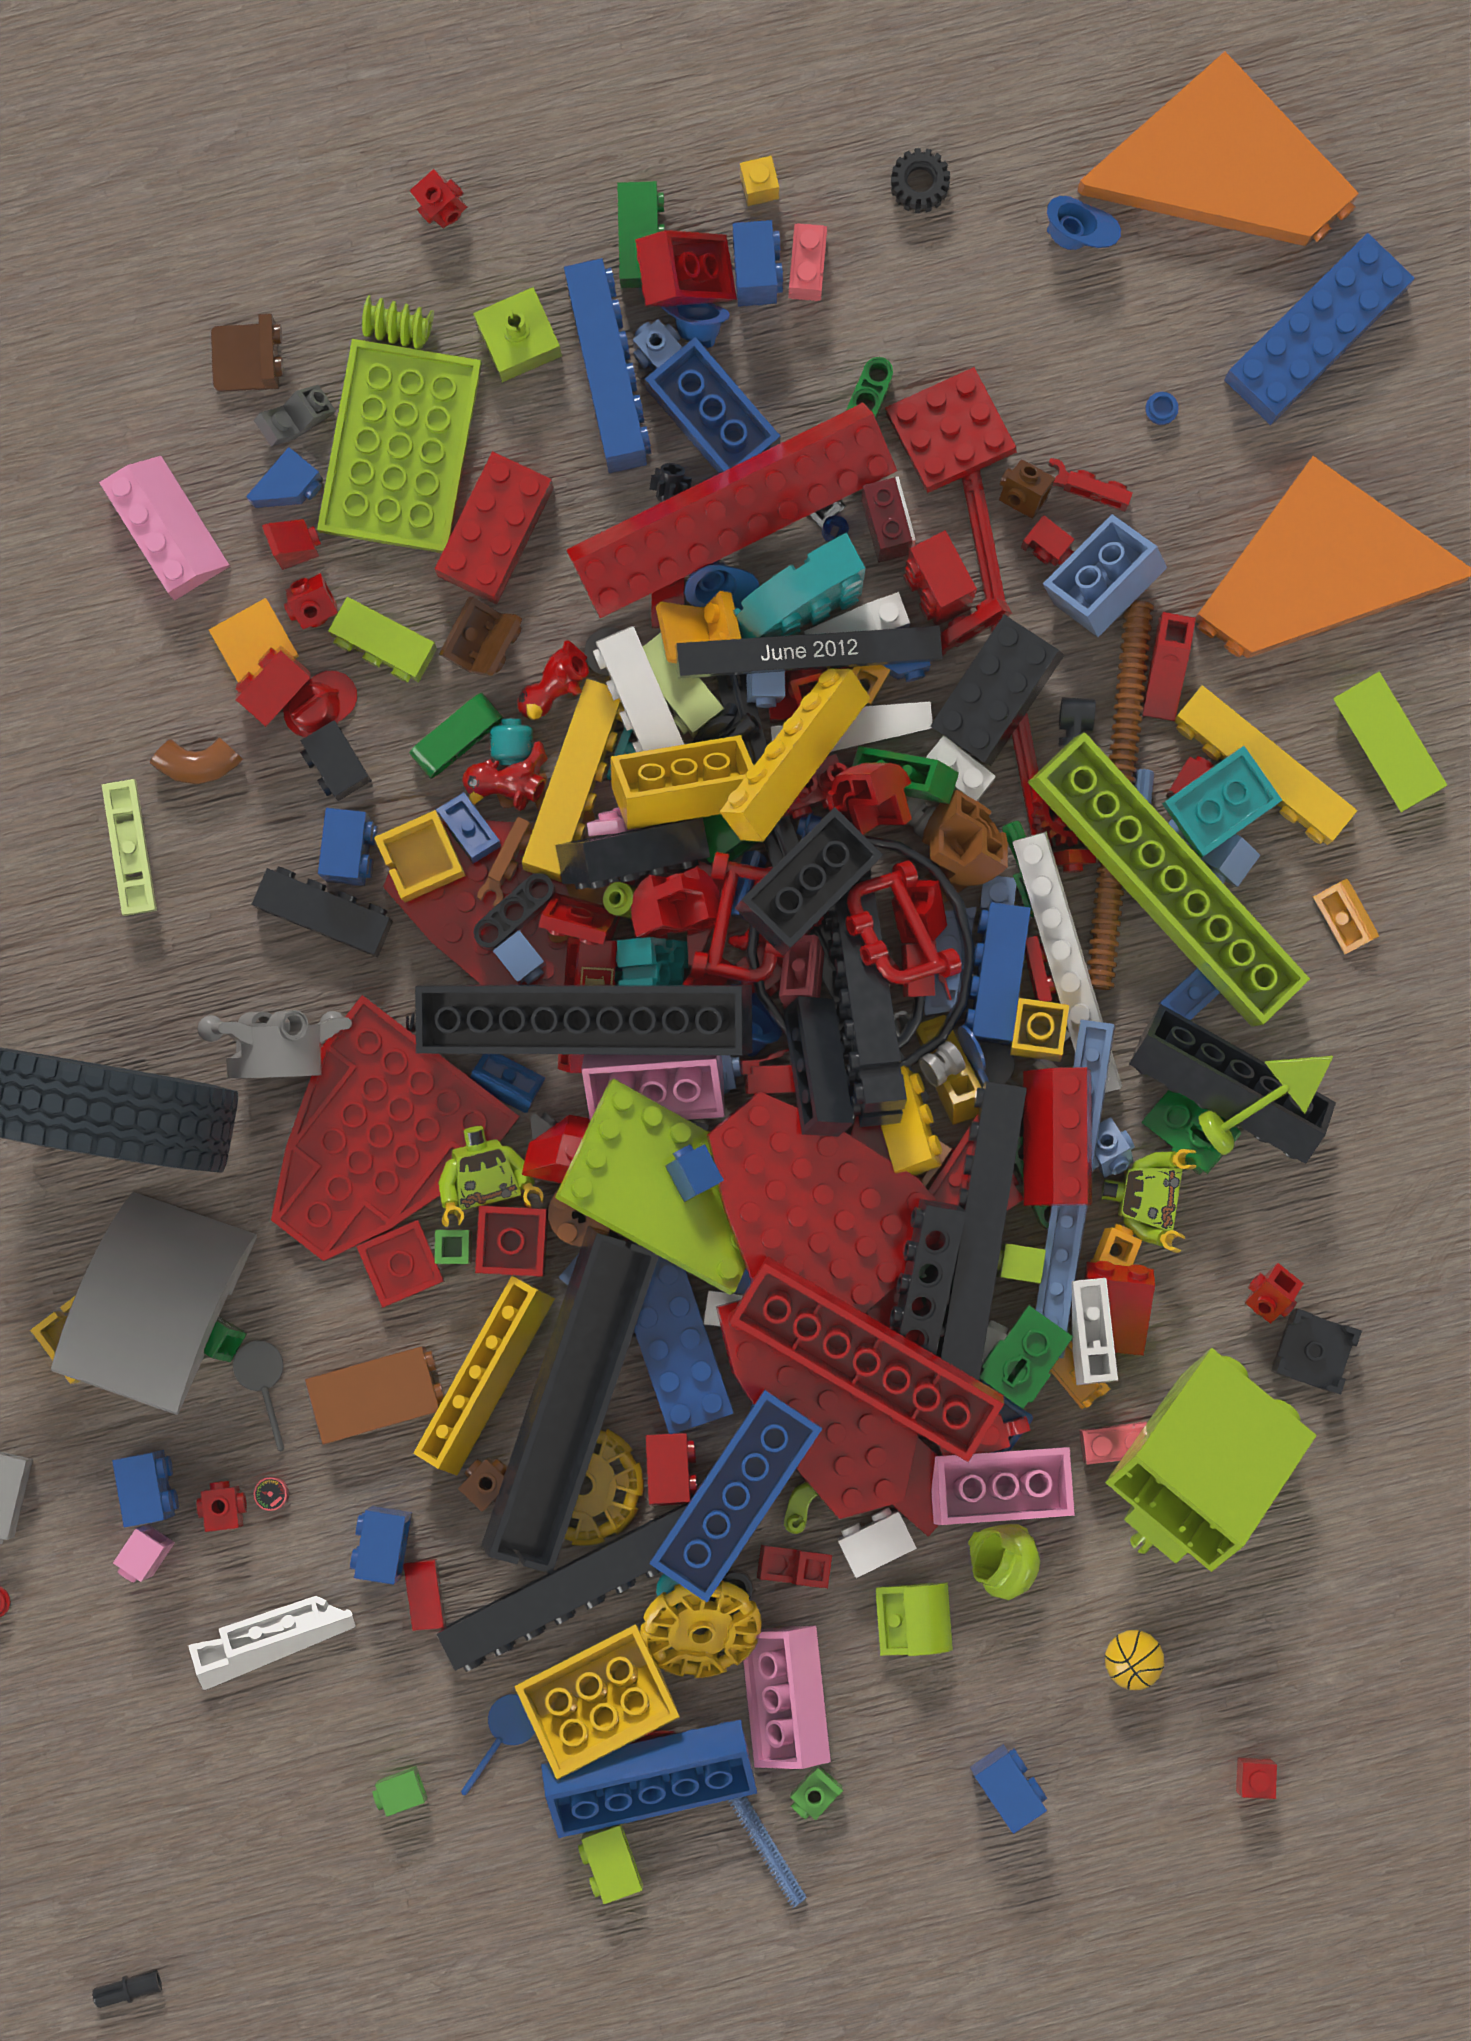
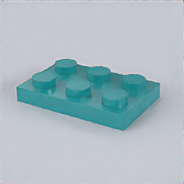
M1242 746L1164 801L1162 805L1199 858H1202L1277 805L1282 799L1246 747Z

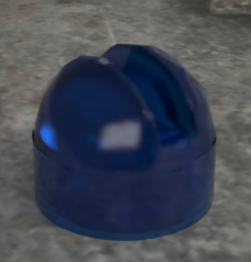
M829 516L823 523L821 529L822 537L826 542H830L844 533L848 534L849 525L841 516ZM833 525L839 527L835 536L830 534Z

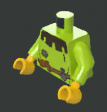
M474 1126L464 1130L466 1146L452 1150V1159L446 1162L439 1179L442 1207L446 1208L442 1216V1224L445 1227L449 1225L447 1217L449 1214L456 1215L458 1225L460 1226L464 1219L462 1210L521 1196L520 1190L525 1191L523 1200L526 1207L531 1208V1204L527 1199L530 1194H537L540 1197L541 1203H543L544 1196L542 1190L533 1186L535 1184L533 1177L522 1175L524 1160L511 1147L502 1146L498 1139L486 1141L482 1126Z
M1191 1149L1149 1154L1135 1160L1131 1169L1124 1171L1123 1182L1104 1179L1101 1199L1120 1202L1118 1216L1123 1217L1125 1227L1133 1230L1134 1235L1140 1240L1157 1246H1164L1174 1253H1179L1181 1250L1172 1246L1173 1239L1176 1237L1185 1239L1183 1234L1174 1231L1173 1228L1182 1170L1196 1168V1165H1187L1185 1162V1157L1188 1153H1196L1195 1150Z

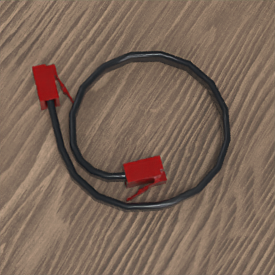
M865 836L877 849L898 853L927 871L934 881H939L941 891L953 907L962 945V969L956 1002L937 1034L901 1060L900 1067L906 1066L910 1069L919 1062L921 1057L933 1052L945 1043L967 1007L975 961L974 942L964 901L936 863L900 841ZM751 924L749 926L745 954L749 969H756L760 967L757 956L760 933ZM935 940V941L933 942V944H934V946H935V948H936V950H937V945H936V940ZM919 944L901 946L902 971L928 963ZM940 973L936 974L938 981L943 985L947 999L952 1000L945 977ZM934 975L903 984V997H914L911 1018L902 1033L897 1037L899 1049L910 1042L921 1024L926 996H935ZM764 980L752 982L756 998L780 1031L787 1035L784 1016L767 994ZM789 1048L771 1053L763 1059L740 1061L741 1074H744L746 1094H756L757 1092H795L791 1065L759 1066L761 1061L782 1057L785 1052L789 1051ZM844 1053V1060H849V1053Z

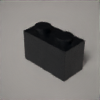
M335 720L300 740L305 748L300 753L310 769L314 766L317 767L322 776L317 781L327 797L333 794L337 801H340L372 781Z

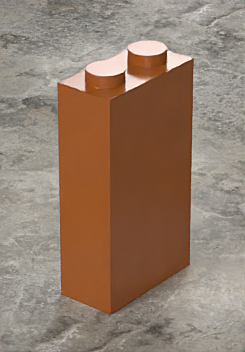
M420 1346L305 1379L322 1444L435 1413L445 1394L442 1384H435L432 1371L437 1370L432 1350L426 1352L425 1346Z

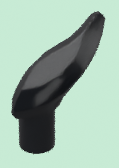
M727 703L722 714L706 723L697 733L692 743L717 739L719 732L723 729L728 730L732 726L735 715L738 712L737 705Z

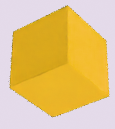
M1019 998L1010 1055L1060 1062L1063 1055L1069 1005Z

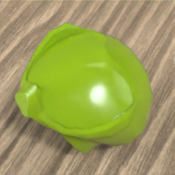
M1002 1524L985 1528L981 1532L975 1531L972 1534L968 1545L970 1546L973 1576L979 1583H982L985 1590L993 1597L1008 1601L1028 1591L1037 1577L1041 1562L1034 1538L1029 1534L1028 1529L1019 1524Z

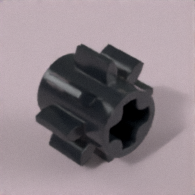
M665 463L660 469L656 468L655 474L651 475L649 489L657 491V499L663 502L691 488L692 478L684 477L685 469L681 465Z

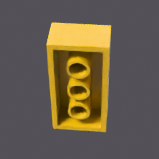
M741 735L612 756V790L627 830L721 814L720 810L728 801L729 795L738 788L745 779L748 770L754 765Z

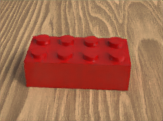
M492 451L436 564L435 571L437 576L497 605L554 489L552 479Z

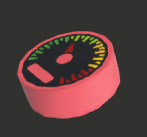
M276 1477L262 1479L255 1486L254 1490L256 1504L267 1511L278 1510L283 1507L289 1496L286 1483Z

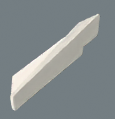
M931 702L865 706L832 751L932 728L930 727L932 724ZM783 725L771 726L772 741L783 729Z
M314 1596L219 1628L221 1639L188 1646L202 1689L206 1690L348 1631L356 1625L350 1610L342 1611L329 1605L326 1600Z

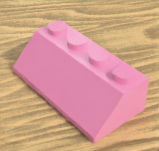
M162 456L129 464L99 482L164 588L174 601L230 567Z
M584 1054L581 1069L590 1121L609 1081L613 1078L687 1120L725 1117L721 1055Z
M1070 1447L978 1453L972 1456L969 1463L956 1455L936 1456L931 1488L934 1524L952 1525L1075 1516Z
M787 1626L761 1629V1633L756 1636L758 1643L755 1649L743 1661L754 1767L805 1769L831 1762L816 1626Z

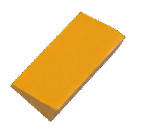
M1348 879L1340 881L1313 896L1344 954L1379 937L1375 926Z

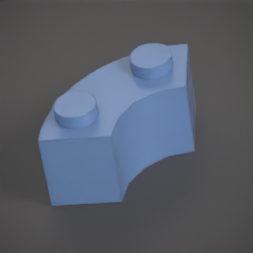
M1171 818L1168 824L1195 852V850L1192 848V846L1185 838L1181 830L1178 828L1176 823ZM1234 834L1200 859L1223 884L1226 881L1238 887L1260 857V854L1241 836Z

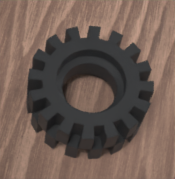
M915 148L914 153L907 151L904 153V157H899L896 160V165L893 166L891 192L893 196H896V202L899 205L903 203L904 209L907 211L913 208L915 209L914 213H920L921 209H925L926 213L930 212L933 206L938 208L941 205L942 199L945 200L950 184V171L947 170L948 164L946 161H941L940 154L932 155L931 149L926 148V152H921V148ZM915 170H925L932 176L933 184L927 191L917 192L909 186L908 176Z

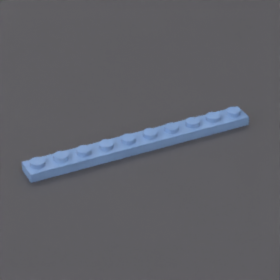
M1081 1019L1073 1068L1087 1067L1091 1070L1093 1173L1115 1025ZM1052 1206L1045 1260L1036 1311L1067 1333L1072 1309V1281H1076L1087 1206ZM1065 1350L1059 1358H1064Z

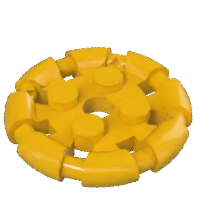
M609 1429L606 1432L600 1430L596 1442L602 1444L600 1453L596 1454L593 1452L585 1475L592 1481V1490L585 1495L579 1494L572 1514V1518L579 1519L577 1528L568 1526L564 1539L572 1541V1545H595L605 1542L604 1538L613 1533L617 1535L621 1533L631 1523L638 1511L636 1505L639 1495L643 1496L644 1480L640 1462H635L631 1454L633 1449L622 1437ZM619 1458L624 1471L615 1475L614 1469L609 1463ZM616 1489L626 1491L623 1503L613 1501ZM604 1511L609 1521L598 1526L593 1517Z
M721 1581L711 1597H716L715 1602H705L680 1584L674 1586L675 1590L670 1593H661L649 1605L643 1615L645 1623H642L640 1626V1634L649 1652L656 1660L660 1669L683 1677L684 1674L694 1675V1678L712 1677L727 1672V1668L733 1664L738 1666L755 1649L758 1643L756 1636L761 1633L762 1627L761 1615L756 1603L749 1601V1595L743 1589L726 1581ZM739 1609V1612H737L736 1614H731ZM700 1628L709 1629L702 1635L693 1633ZM724 1649L725 1654L720 1656L718 1652Z

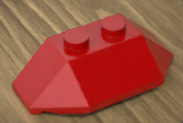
M569 1114L531 1141L528 1145L522 1175L562 1183L589 1126L590 1119Z

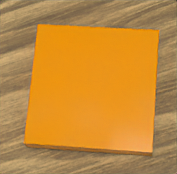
M267 598L209 629L237 682L248 672L254 675L261 668L258 665V661L270 647L276 651L282 646L294 658L299 657Z

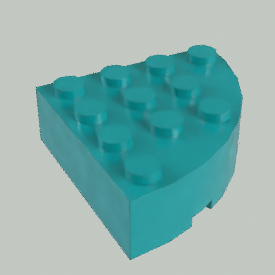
M844 533L807 554L808 558L804 560V565L795 569L794 565L788 566L748 595L741 602L744 609L742 611L739 608L733 610L738 621L741 639L798 635L801 632L800 627L810 622L813 626L828 619L830 617L829 612L838 607L845 610L858 603V597L862 595L866 568L848 534Z

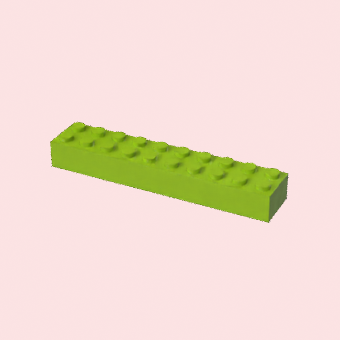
M1085 732L1072 739L1028 781L1030 786L1251 1027L1264 1025L1310 980L1303 970Z

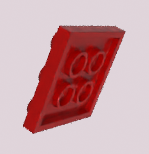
M975 367L885 407L886 415L927 493L1017 453L1016 445Z

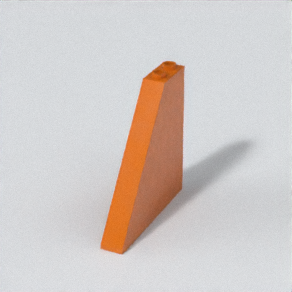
M1226 51L1080 180L1077 190L1081 195L1302 246H1307L1313 239L1318 243L1331 231L1332 228L1329 225L1334 220L1339 218L1343 221L1356 208L1353 203L1359 194Z
M1312 456L1197 614L1195 622L1199 624L1197 628L1203 634L1210 638L1216 636L1225 642L1224 647L1231 654L1237 657L1243 655L1246 658H1250L1465 583L1471 577V567L1319 459Z

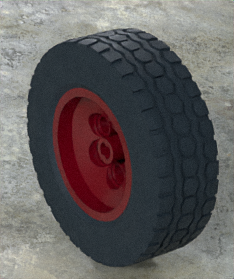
M0 1047V1138L150 1165L218 1173L224 1172L237 1112L238 1091L191 1080Z

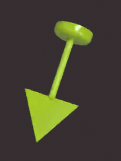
M1333 1056L1265 1061V1064L1282 1086L1226 1122L1213 1111H1206L1199 1116V1123L1210 1143L1219 1153L1227 1155L1235 1146L1234 1138L1229 1129L1287 1092L1302 1111L1306 1113Z

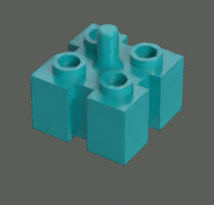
M654 937L617 940L616 962L623 971H615L614 980L616 984H683L684 968H688L686 941Z

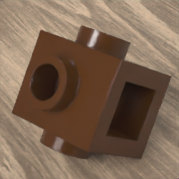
M1021 459L1013 470L1008 468L1003 474L999 483L1003 487L999 501L1033 519L1046 503L1055 477Z
M487 1458L483 1463L477 1459L464 1472L468 1479L458 1490L483 1512L492 1502H496L507 1466L498 1458L494 1461ZM484 1477H489L492 1480L491 1488L483 1484Z

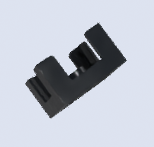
M1294 1308L1290 1312L1271 1372L1341 1395L1346 1381L1345 1378H1342L1351 1348L1358 1345L1362 1330L1341 1325L1315 1316L1313 1313Z

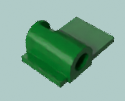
M1168 1090L1141 1122L1150 1131L1173 1147L1172 1151L1178 1152L1181 1149L1195 1150L1196 1153H1188L1186 1155L1185 1162L1187 1165H1196V1168L1192 1169V1171L1198 1175H1201L1203 1171L1208 1174L1223 1156L1210 1143L1199 1123V1116L1211 1110L1200 1108L1193 1100L1180 1093ZM1237 1126L1229 1129L1235 1142L1242 1133Z
M1028 1305L1004 1341L1001 1339L997 1341L982 1362L981 1369L983 1371L979 1379L1004 1395V1397L1018 1407L1024 1409L1028 1402H1033L1051 1376L1049 1371L1073 1336Z

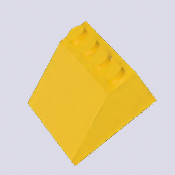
M636 1624L514 1686L557 1780L680 1717L660 1668L644 1643L640 1634V1628Z

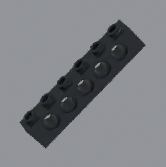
M920 1198L918 1207H914L911 1214L910 1225L914 1229L911 1241L907 1240L904 1247L903 1257L907 1262L904 1274L900 1273L897 1280L896 1289L900 1295L898 1305L893 1306L891 1310L890 1326L893 1327L892 1330L904 1337L911 1330H919V1336L914 1343L936 1355L966 1211L959 1205ZM935 1230L940 1231L939 1240L935 1244L927 1245V1235ZM933 1264V1270L929 1276L919 1277V1270L923 1265ZM926 1297V1303L922 1309L912 1310V1303L916 1298Z

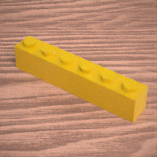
M827 669V671L820 675L819 681L811 692L802 699L801 705L792 717L783 724V729L767 745L764 754L748 770L745 779L738 788L729 795L728 801L720 810V813L740 840L763 842L871 699L851 669Z
M590 679L585 681L522 860L523 870L534 874H545L550 879L561 882L562 878L555 845L583 839L586 824H583L582 821L585 812L591 813L597 797V794L592 793L596 781L602 782L605 776L607 763L603 761L606 752H612L615 747L618 733L614 732L617 721L623 722L619 714L624 711L620 698L613 700L608 686Z
M1203 685L1176 716L1174 721L1178 724L1176 729L1187 739L1192 740L1195 738L1204 745L1202 750L1215 761H1218L1219 758L1224 760L1236 750L1245 746L1281 797L1282 801L1277 804L1281 808L1280 814L1292 823L1298 821L1307 829L1305 831L1306 835L1318 844L1324 842L1326 845H1329L1358 811Z
M511 1276L413 1454L437 1469L456 1476L458 1475L555 1298L531 1284Z

